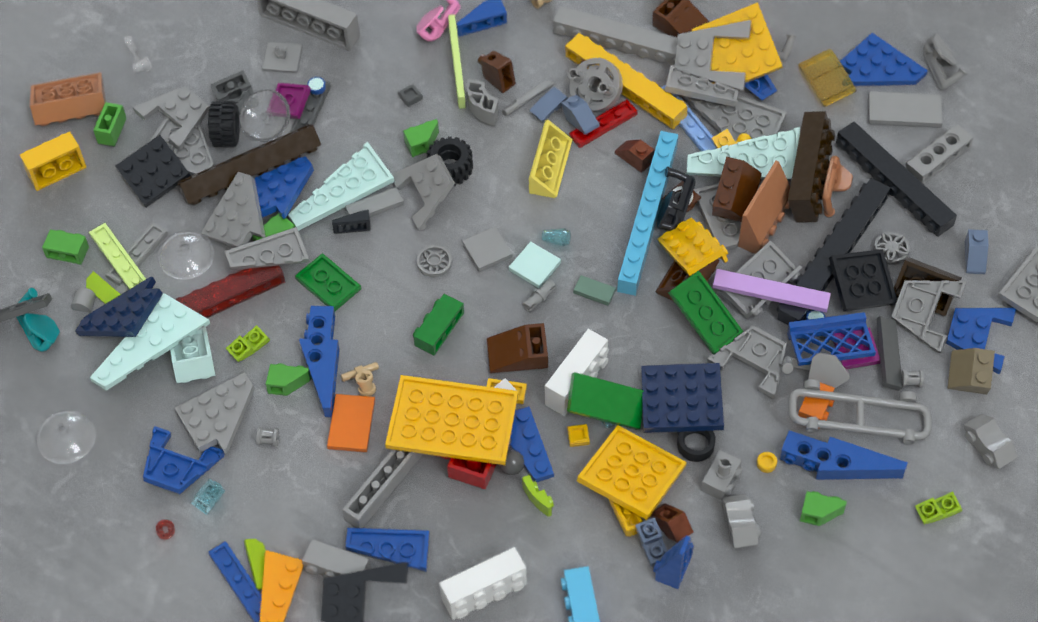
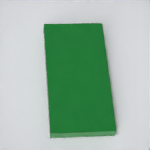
M700 271L695 272L668 292L713 355L744 332Z
M574 372L571 375L567 412L638 430L641 427L643 410L642 392L644 390Z

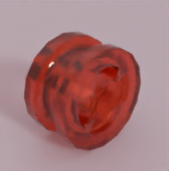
M164 519L157 523L156 532L160 539L167 540L174 535V524L170 520ZM164 526H167L168 533L162 531Z

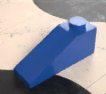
M502 0L482 2L456 23L457 36L461 37L506 24L507 11Z

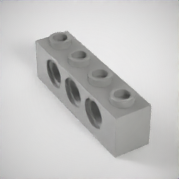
M958 124L952 129L948 128L943 136L935 138L930 146L922 148L917 156L909 158L905 164L906 169L921 183L925 184L969 150L974 137Z

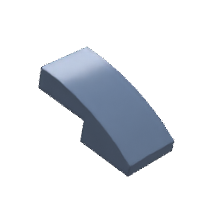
M553 87L529 111L544 123L554 111L557 112L562 102L567 100L568 97L556 87Z
M655 518L635 525L650 566H654L657 560L661 561L663 554L668 551L662 540L663 535Z

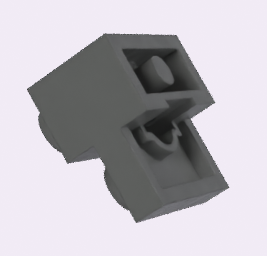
M244 70L211 84L216 100L235 101L239 114L259 106V102Z

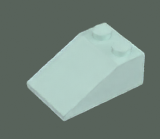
M206 327L199 328L195 331L194 335L185 337L179 341L177 346L170 349L176 383H187L191 380L207 379L211 376H216Z

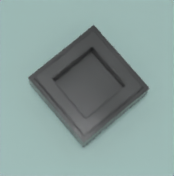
M414 84L398 92V96L408 107L423 99V95Z

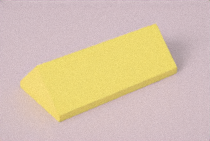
M548 119L545 120L530 172L529 194L556 198L573 139Z

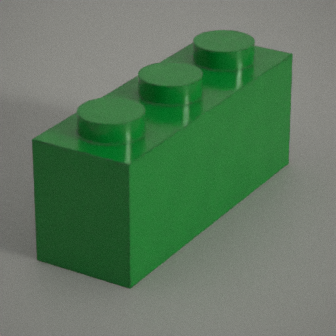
M446 294L437 299L432 311L425 315L420 328L417 327L413 333L414 345L435 356L463 316L464 303Z

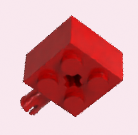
M438 456L450 460L447 465L449 478L485 490L497 465Z

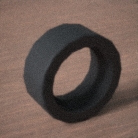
M714 431L679 432L677 440L679 453L685 459L693 462L708 459L714 452L716 441ZM694 433L701 434L707 438L708 446L703 450H692L685 445V437Z

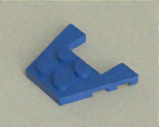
M955 308L946 344L956 350L969 348L985 349L991 322L1012 326L1016 309ZM995 353L993 372L1000 374L1005 356Z
M154 426L143 480L149 484L181 494L219 462L225 454L223 450L212 446L204 450L200 459L196 460L167 450L164 447L171 438V432Z

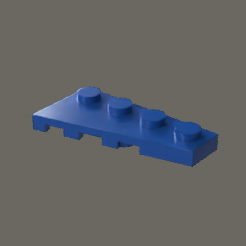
M530 407L516 410L511 433L512 441L510 446L512 450H516L523 455L524 468L533 481L539 482L553 478L554 472Z
M347 528L346 550L396 564L409 562L408 567L427 572L430 534L428 530Z

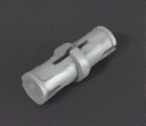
M548 279L539 289H535L533 294L522 303L524 309L532 312L538 304L543 303L546 297L557 288L554 281Z

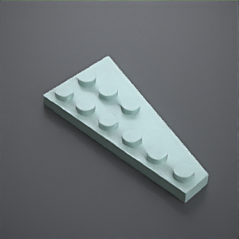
M800 127L786 132H777V134L770 136L765 135L741 141L729 146H721V148L689 154L687 156L686 174L721 177L726 157L744 160L762 173L761 179H765L775 160L779 161L787 180L791 181L800 137Z
M367 142L359 153L356 152L352 155V159L347 164H342L324 181L323 186L319 189L316 188L312 192L313 195L303 200L288 214L289 219L299 231L344 208L346 205L354 203L395 182L394 177Z
M163 294L137 336L125 337L91 375V382L107 391L127 378V375L132 371L141 369L146 362L151 359L155 360L179 344V341L187 336L191 337L202 326H208L210 324L209 319L170 296Z

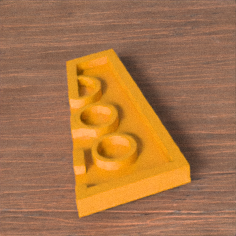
M265 550L260 622H285L304 568L301 559Z

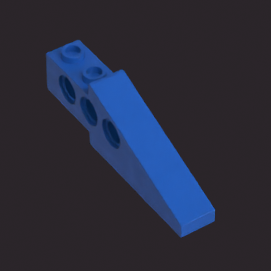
M311 306L310 313L306 315L308 330H305L304 339H299L324 416L332 417L340 352L338 340L333 339L336 316L334 306Z
M790 430L780 455V460L787 464H795L807 471L817 472V480L902 479L908 462L833 437H829L828 443ZM818 458H824L826 461H821ZM839 464H842V465H844L845 467L842 468V467H839L838 465H839Z

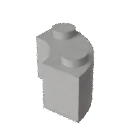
M467 79V101L470 111L480 121L495 126L499 113L498 99L487 93L485 82Z
M981 414L964 424L966 439L974 445L986 464L1000 469L1018 458L1013 441L1002 433L994 418Z
M746 494L721 498L725 522H728L729 537L733 547L738 548L759 544L758 537H761L759 525H756L752 512H754L753 501Z

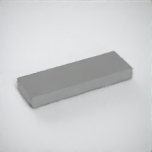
M397 187L346 205L345 208L348 215L369 209L371 217L401 206L404 202Z

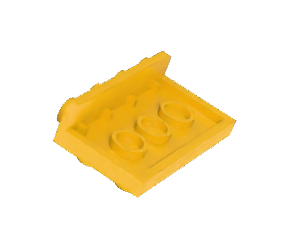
M692 217L679 223L674 230L667 231L657 238L664 250L689 276L718 258L724 263L728 262L726 256L728 251L724 245H720L716 237L712 238L708 229H704L701 222H696Z

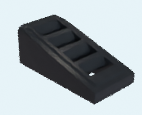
M369 209L332 220L334 234L371 231Z

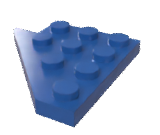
M874 33L866 37L838 63V67L849 74L843 80V86L916 85L928 72L927 69Z
M306 156L297 158L295 161L281 165L272 171L265 172L254 178L262 218L278 211L283 219L287 217L314 171L311 162Z

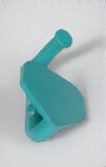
M29 288L28 292L25 293L18 303L37 297L36 289ZM26 313L16 317L32 347L38 351H47L60 333L55 321L46 315Z

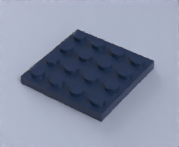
M720 363L641 366L642 390H644L642 392L644 433L724 430Z

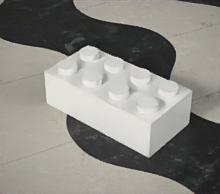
M587 329L546 383L545 405L563 416L568 413L567 405L572 373L576 372L597 378L600 368L603 369L609 360L607 358L609 352L608 339Z
M515 547L439 583L441 600L451 619H462L469 612L475 609H483L488 603L494 600L499 601L506 594L512 591H520L527 585L526 566Z

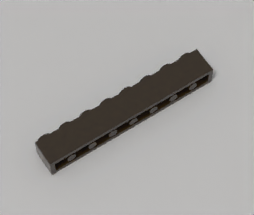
M307 124L180 180L177 184L185 202L195 205L202 201L201 198L206 196L209 198L219 194V190L224 188L227 190L237 172L251 176L255 174L262 175L273 166L278 168L281 165H285V161L289 159L294 161L297 158H301V154L305 152H315L318 150L317 147L321 146V142L314 125Z

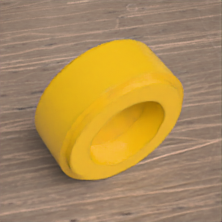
M762 452L757 458L758 469L765 473L775 470L777 466L776 456L771 452Z

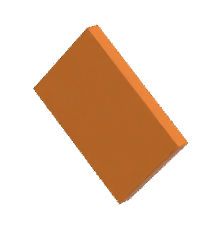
M336 394L327 443L328 449L367 452L375 397Z

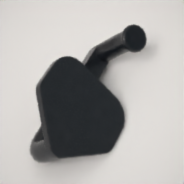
M668 166L665 169V177L670 176L684 182L677 204L672 203L675 196V191L672 190L664 198L657 218L658 228L672 231L684 220L696 181L693 176ZM667 214L673 216L671 223L664 221Z

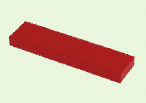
M626 99L596 117L600 127L587 134H583L578 129H575L569 133V137L581 148L638 115V110Z

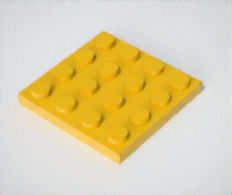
M758 2L691 29L692 31L747 20L752 22L750 40L714 38L711 71L745 72V83L783 68Z
M617 425L578 475L577 482L648 520L685 469L687 462Z

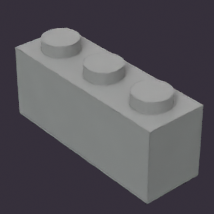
M313 539L302 559L303 567L308 573L313 575L320 574L325 578L370 569L369 558Z

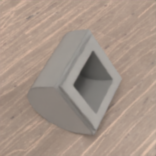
M78 288L71 304L72 310L91 312L96 299L95 293L87 288Z

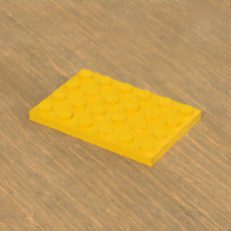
M400 375L385 448L506 465L519 393L516 390Z

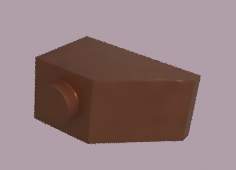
M641 139L626 140L614 153L642 173L651 165L655 149Z
M667 503L655 509L650 515L651 518H655L658 527L666 537L676 543L686 535L689 536L694 533L685 512Z

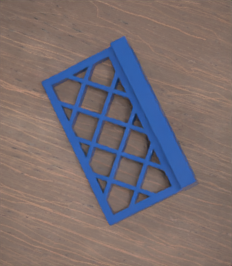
M865 312L794 321L788 324L787 335L788 339L791 340L798 366L811 365L814 355L820 353L822 349L837 356L839 361L871 357L876 354L866 324ZM855 330H863L864 334L862 337L853 334ZM842 333L845 337L841 340L835 337L834 334ZM824 336L826 339L824 342L815 339V337ZM850 337L858 342L853 346L847 343L846 340ZM803 338L807 340L804 345L796 341V339ZM829 340L838 343L835 349L827 345ZM811 342L819 346L816 351L808 347ZM860 344H863L867 346L869 350L862 351L858 349V346ZM843 346L850 351L849 353H842L838 350ZM805 351L812 356L802 359L801 354Z

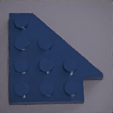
M149 277L86 315L80 321L75 332L79 336L136 337L163 293L159 288H153L156 281L153 277Z

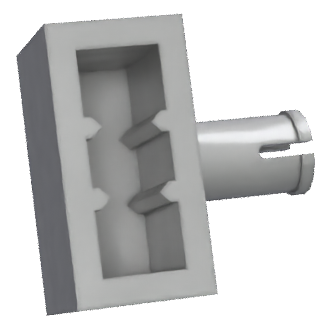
M720 450L702 481L701 491L719 500L726 495L730 496L734 488L732 483L735 479L738 480L742 474V460Z

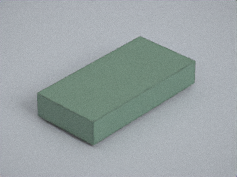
M581 275L573 293L609 306L616 292V287Z

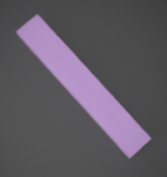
M721 269L716 270L713 288L826 313L831 294Z

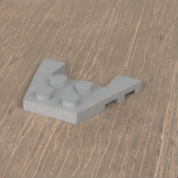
M184 86L136 105L133 109L144 121L158 110L171 119L180 129L170 135L168 139L178 150H181L184 147L185 141L192 136L194 128L199 126L208 113L209 105Z
M435 154L392 174L395 186L401 190L413 180L425 205L412 218L417 228L423 231L427 226L425 224L428 219L432 218L436 213L435 209L438 204L444 201L455 184L441 156Z
M904 281L892 313V318L933 349L942 353L947 335L928 330L941 294L944 293L961 299L967 281Z
M751 326L734 338L733 342L720 348V351L716 354L709 356L707 363H720V370H723L732 356L767 374L759 385L758 391L774 398L787 343L755 326Z

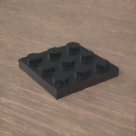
M161 135L155 137L115 166L145 207H148L178 186V181L191 176Z
M883 249L831 255L829 257L843 312L890 306L897 303L896 293Z

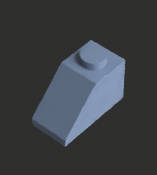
M577 94L562 102L565 119L583 134H587L600 127L586 101Z
M968 229L964 242L966 273L986 274L989 247L988 230Z

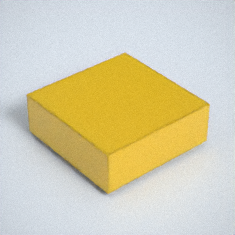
M587 424L567 426L570 447L590 445Z

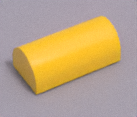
M609 499L625 536L630 537L638 534L635 525L643 522L641 517Z

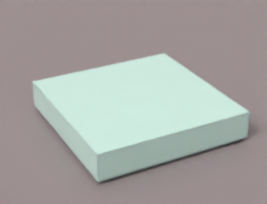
M530 241L511 263L509 271L535 287L540 288L561 264V259Z

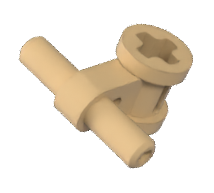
M377 362L366 366H357L354 370L341 374V379L345 382L355 378L356 383L359 385V394L361 396H371L376 392V386L372 383L373 375L371 372L378 370L379 365Z

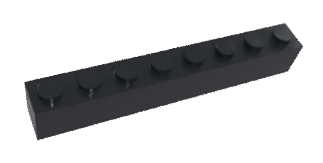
M855 121L838 132L836 139L838 147L844 150L853 161H856L876 181L890 187L889 194L894 196L904 208H907L917 220H920L930 232L939 237L954 226L957 215Z

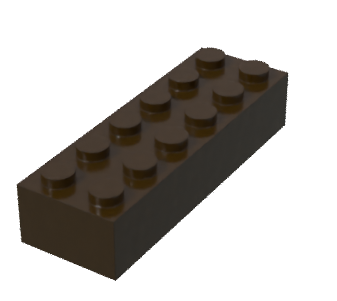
M826 111L804 112L788 196V202L796 222H818L819 215L822 214V192L827 175L826 172L829 169V155H832L831 143L835 140V132L831 129V119H828Z

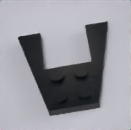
M409 562L324 578L321 621L364 622L366 581L407 584Z

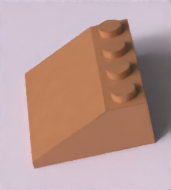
M101 72L31 85L30 108L35 125L45 126L51 122H65L71 118L82 119L92 114L100 115L106 102Z
M775 160L742 217L738 247L754 254L769 242L768 238L770 236H774L777 230V223L782 222L785 216L784 211L790 208L788 202L790 185L779 161Z

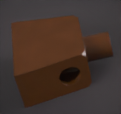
M492 51L487 55L482 54L478 58V63L482 66L484 78L502 94L516 85L511 59L496 51Z

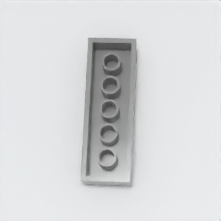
M257 0L260 16L348 51L352 49L360 37L357 13L341 8L336 4H331L324 0Z

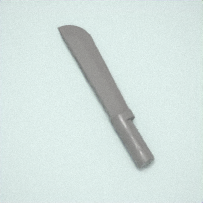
M552 81L541 82L522 97L516 99L513 104L503 109V114L505 116L509 115L555 83Z

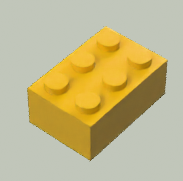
M70 131L19 154L26 173L36 191L87 168L80 147Z

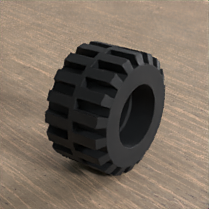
M235 101L211 102L208 113V131L213 147L237 146L240 134V119L238 106Z
M448 136L446 139L442 137L440 141H434V145L429 146L427 158L437 154L441 156L443 161L448 159L457 160L454 163H444L455 182L454 186H456V183L462 184L463 180L467 181L473 169L472 150H470V146L466 144V141H460L458 137L453 139L452 136Z

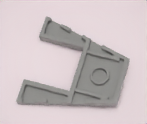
M751 20L678 34L675 58L676 70L681 72L687 70L692 72L691 75L701 78L702 76L708 78L710 82H718L744 92L745 72L711 71L714 38L750 40Z

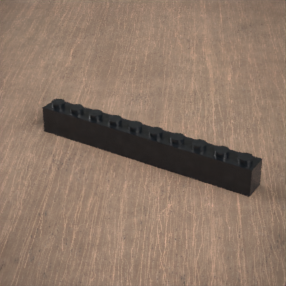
M870 178L867 184L863 183L859 191L860 194L854 196L850 204L851 207L849 209L846 208L843 212L842 220L835 223L832 230L833 233L826 236L823 242L824 246L817 249L814 255L815 259L809 261L806 265V272L798 276L795 283L796 286L825 291L834 278L829 257L831 255L851 253L888 199L890 187ZM780 303L777 307V320L786 325L789 322L805 320L807 313L812 309Z

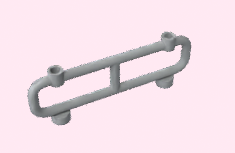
M809 379L804 381V388L792 391L789 396L790 418L796 424L806 426V431L810 433L817 432L818 428L898 437L903 438L904 444H914L915 440L927 438L932 429L929 409L923 404L916 403V394L910 391L900 393V400L821 391L820 381ZM804 396L856 403V424L818 420L816 417L802 418L797 414V398ZM864 404L920 411L923 415V431L915 432L913 429L898 430L864 425Z

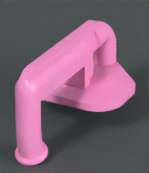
M446 0L449 6L439 19L438 16L444 9L442 6L426 13L416 26L417 33L426 41H434L440 38L449 25L448 16L456 15L460 9V4L457 0ZM428 26L432 29L430 34L425 30Z

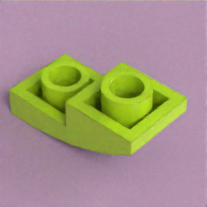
M256 325L243 338L238 336L226 349L240 362L261 349L270 339Z
M530 475L522 477V487L530 501L543 514L548 517L551 516L552 507H554L551 496H547L545 490L539 491L536 481L532 482Z
M953 491L937 499L933 497L915 505L924 524L936 522L963 511Z

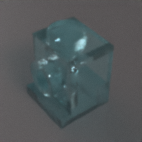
M209 478L196 493L191 504L208 515L226 490L223 489L220 483Z

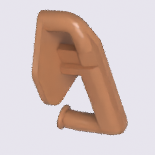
M836 155L830 158L829 169L826 172L827 175L822 192L824 214L826 217H832L835 214L831 203L832 191L842 192L848 190L853 180V175L840 164V159Z

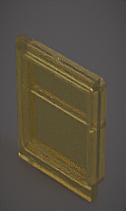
M827 49L799 63V67L824 107L857 91L849 75L831 49Z

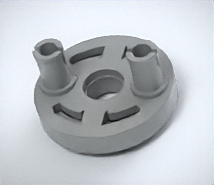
M590 58L578 65L577 68L569 70L572 72L568 73L571 96L578 94L580 98L586 101L592 112L605 111L611 108L619 99L623 88L622 75L619 69L608 60ZM600 79L602 82L598 85H600L601 88L597 87L598 91L594 92L592 89V85L594 81Z

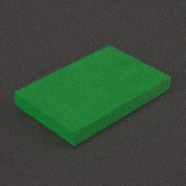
M323 253L295 275V279L326 306H334V311L338 310L362 289L358 282Z

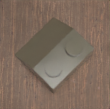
M979 348L952 350L947 389L987 395L991 389L995 351Z

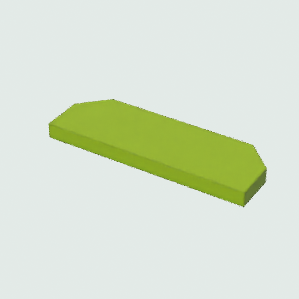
M94 271L86 278V288L92 290L105 304L121 295Z
M256 538L245 539L244 544L257 590H262L265 546Z

